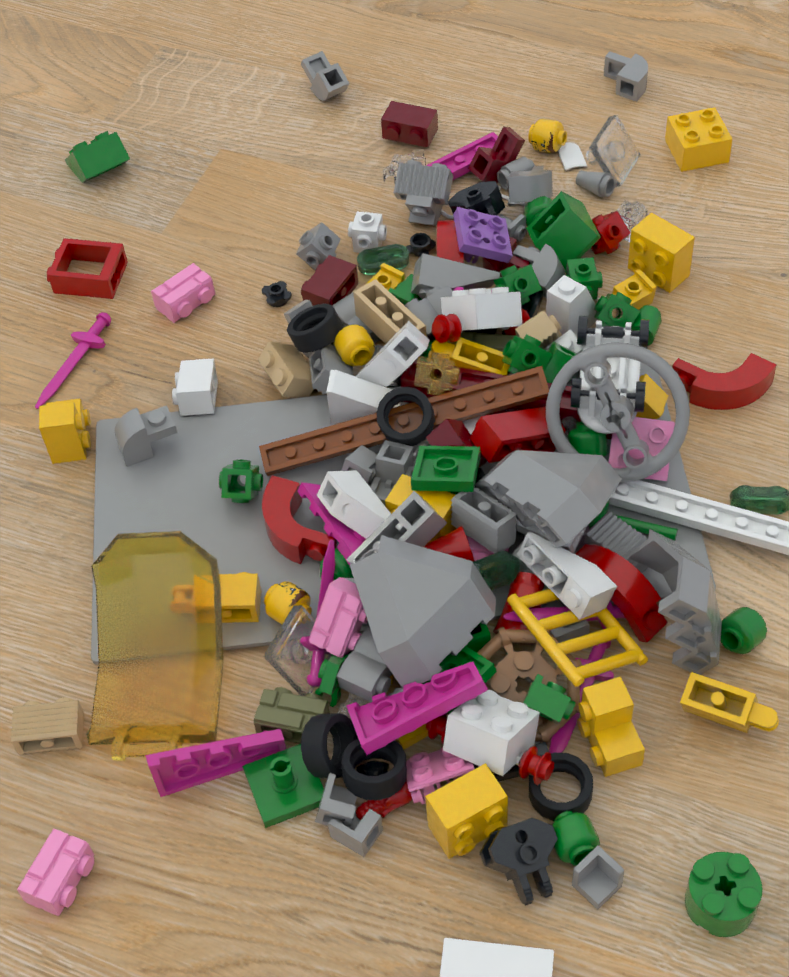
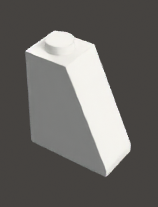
M563 275L547 290L546 314L548 317L553 315L561 326L559 331L562 335L571 329L577 336L579 316H588L587 328H590L598 320L594 318L596 314L594 307L596 304L586 286Z
M331 370L326 391L331 425L376 413L379 402L392 389L338 370ZM400 402L399 404L395 405L393 408L398 407V406H402L403 403Z

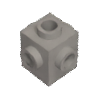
M321 222L301 236L299 239L300 246L296 255L316 270L317 266L322 264L328 255L336 257L335 250L341 238Z

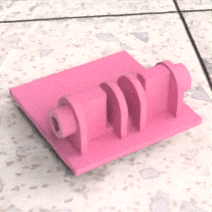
M635 417L632 422L639 439L647 443L650 450L649 453L652 456H656L665 447L675 426V422L639 417ZM612 433L608 463L613 468H626L627 466L623 461L624 449L617 434ZM639 449L628 451L629 455L634 459L644 457V454ZM669 463L658 472L644 479L667 481Z
M443 747L441 750L429 754L421 752L411 756L406 761V778L414 804L421 802L423 805L426 803L425 796L435 791L433 784H436L439 789L442 787L440 782L446 780L448 784L451 782V778L454 781L474 770L473 763L443 751Z

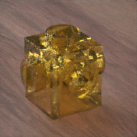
M432 352V357L419 356L414 386L427 388L428 394H444L445 391L452 390L453 385H458L460 368L455 367V360H449L450 354ZM436 369H439L442 373L440 379L435 376Z

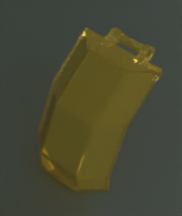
M181 531L117 534L91 566L96 587L99 664L91 725L86 733L88 744H112L111 756L113 761H125L126 757H146L145 755L182 748L183 743L215 742L217 739L224 663L221 581L217 559ZM130 743H157V744H130Z

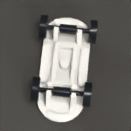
M579 316L577 345H583L582 351L600 344L614 342L629 343L647 349L650 320L641 319L640 331H632V322H626L625 328L618 326L602 327V321L596 320V328H587L588 316ZM623 357L607 358L611 365L610 377L618 394L629 398L633 403L634 412L631 422H633L637 412H644L646 382H639L641 362ZM595 366L590 368L591 374L594 377L603 378L606 376L605 371L601 367ZM580 370V378H572L571 407L577 408L581 421L591 430L603 434L616 433L607 430L602 425L600 420L603 408L602 402L595 388L585 381L584 372ZM613 409L611 414H617L619 418H621L623 412H616V410Z

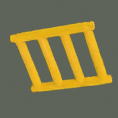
M550 589L522 597L512 594L507 598V602L575 687L583 684L586 678L635 662L639 666L648 662V657L643 653L642 649L607 608L580 620L571 611L537 620L529 608L559 600ZM596 616L606 627V629L560 643H556L547 632ZM614 639L626 651L579 667H575L566 656L567 654Z

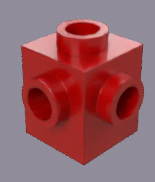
M618 211L604 216L600 214L592 219L601 238L590 249H592L595 255L602 252L610 254L616 251L621 246L619 242L630 234Z

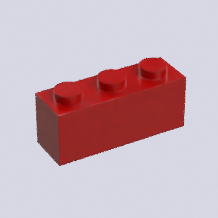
M546 407L481 416L476 422L475 429L469 438L476 447H480V452L489 463L499 462L515 450L554 452L556 449L547 428Z

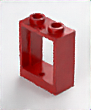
M63 238L60 247L55 251V259L52 266L47 269V281L50 282L53 293L113 299L128 263L122 243ZM71 260L104 263L100 275L67 272Z

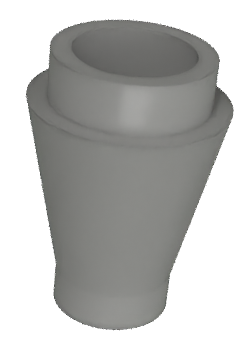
M581 170L577 174L576 184L602 198L604 196L609 197L613 193L616 180L608 172H586Z

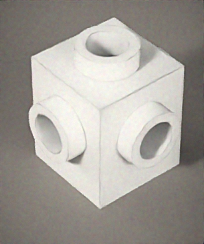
M357 211L354 222L350 221L348 227V236L352 237L353 252L379 255L382 242L386 240L387 226L383 225L382 214Z

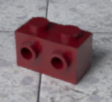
M391 101L381 118L382 138L429 148L438 130L437 110Z
M328 255L324 262L317 266L311 278L303 283L301 288L303 300H310L312 306L318 304L333 305L348 296L358 285L357 265Z

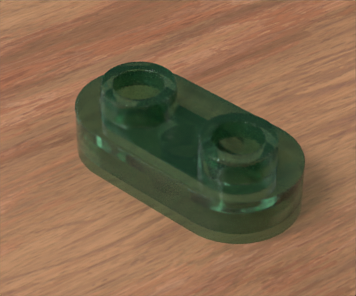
M400 244L363 250L357 256L358 270L365 275H375L381 270L380 265L382 263L401 270L409 264V251Z
M742 485L734 489L729 495L731 506L752 512L778 515L789 511V490L780 486L753 487Z
M500 551L473 562L491 591L511 583L517 577L520 570L519 559L507 551Z

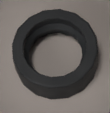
M318 304L296 315L288 324L287 333L299 352L308 353L320 350L331 344L338 332L343 329V324L332 305Z
M410 387L395 388L388 392L379 402L376 412L377 423L385 438L391 442L415 446L426 440V437L432 432L435 423L434 410L427 396L418 389ZM400 402H415L423 411V420L420 426L407 433L395 431L389 424L388 416L391 409Z
M340 713L318 714L311 717L305 724L301 738L302 758L307 770L314 777L328 778L329 773L335 774V778L343 777L342 754L348 744L358 738L352 721L346 715ZM329 731L332 735L334 745L333 756L331 760L328 756L327 738Z
M357 738L348 744L342 754L343 781L346 788L359 798L382 800L391 797L400 791L406 782V754L403 747L395 740L388 743L385 747L366 755ZM369 759H383L394 765L393 769L379 776H366L355 770L358 764Z
M551 753V761L554 762L553 772H566L573 775L579 780L581 791L575 800L566 803L555 802L547 799L542 794L541 783L539 785L534 784V776L529 775V799L533 808L542 817L555 821L559 814L566 811L584 813L588 809L593 795V776L588 765L579 757L569 753Z

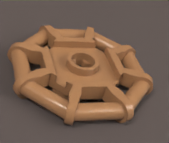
M499 628L498 633L477 652L489 660L503 646L507 655L495 666L497 672L491 677V690L499 696L514 702L523 703L527 694L526 691L518 693L515 690L518 686L516 682L518 678L524 680L528 677L533 682L535 676L539 674L543 676L541 683L547 685L548 681L557 684V677L564 676L559 667L554 669L541 656L544 648L529 630ZM551 630L547 631V632L549 633V635L553 638V640H554L556 643H560V642L550 633ZM512 643H536L535 651L514 652ZM571 654L566 655L575 667L582 666L580 659L576 660ZM567 679V696L576 702L569 719L565 720L562 718L558 724L551 721L544 724L539 715L535 742L549 743L550 738L576 713H580L578 703H580V686L575 687Z

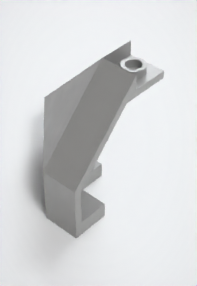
M515 450L506 455L475 486L480 491H484V494L493 497V500H498V503L505 504L508 509H512V512H516V518L524 527L535 524L555 548L567 545L601 513L622 478L602 455Z
M649 529L648 540L629 552V558L664 576L672 594L659 601L658 613L676 621L666 628L665 639L681 646L680 649L673 652L672 664L686 671L701 675L719 664L722 622L711 571L675 541Z
M381 535L378 550L371 549L363 554L359 561L350 564L378 654L402 688L404 685L415 681L416 683H424L431 680L433 675L438 674L442 670L439 665L449 653L456 656L473 638L470 632L480 622L487 624L495 616L496 597L474 563L470 560Z

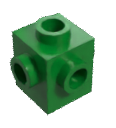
M594 257L567 260L565 276L586 286L592 299L596 300L598 288L603 286L602 273L596 270Z
M531 264L518 269L515 265L500 271L501 277L493 280L496 285L495 288L509 287V292H520L521 305L530 301L529 295L542 290Z
M617 292L616 295L608 293L606 297L601 296L596 303L594 318L602 321V327L620 326L625 328L626 322H632V326L640 311L631 306L632 300L622 293ZM616 308L617 315L613 317L612 311Z
M527 334L524 339L515 335L513 340H509L503 349L504 357L502 362L510 365L508 371L513 374L540 366L543 367L544 371L552 353L540 348L541 341Z
M236 459L233 460V464L223 467L219 475V488L222 489L221 498H231L234 503H249V500L256 497L258 491L263 489V474L259 473V466L251 465L250 460ZM241 475L246 476L245 484L240 481Z

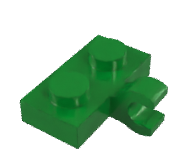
M350 653L344 657H337L332 654L330 659H325L320 667L318 678H321L322 681L314 694L321 697L323 692L331 695V707H334L341 699V688L339 687L337 674Z

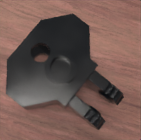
M495 181L479 182L458 191L448 201L453 214L457 207L497 216L505 208L499 187Z
M529 818L490 833L479 852L484 866L504 873L507 881L512 879L518 897L525 906L531 904L534 900L526 874L532 873L541 896L544 898L552 896L553 888L545 867L550 866L547 858L558 839L553 825L535 818Z

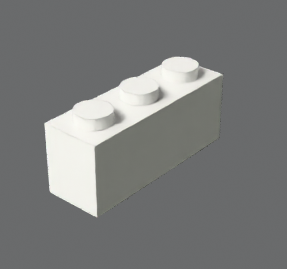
M444 938L440 977H552L554 950Z

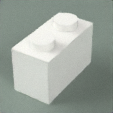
M214 358L181 361L179 372H175L176 388L172 389L173 404L179 406L180 416L214 414L218 386Z

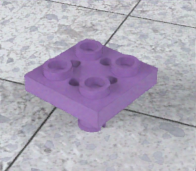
M457 207L453 216L459 252L464 253V260L470 263L472 259L474 264L480 256L509 263L513 255L506 219L472 209Z

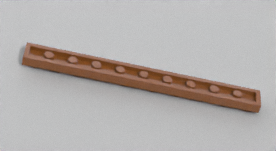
M543 367L532 368L428 398L434 410L435 423L433 430L445 419L465 421L547 398L549 388ZM415 402L392 408L388 416L389 424L397 432H411L422 423L423 411ZM374 413L259 446L265 473L267 476L352 453L361 445L370 448L383 444L385 440H389L382 433L377 423V415Z

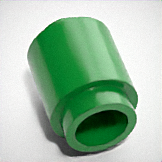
M645 305L639 309L640 313L632 324L631 330L640 331L641 319L650 320L649 346L656 337L662 319L661 313L656 307Z

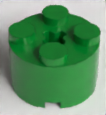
M714 852L702 857L693 865L685 893V907L690 919L697 926L700 925L708 930L709 934L717 937H732L744 932L754 920L762 898L761 878L749 859L741 853Z

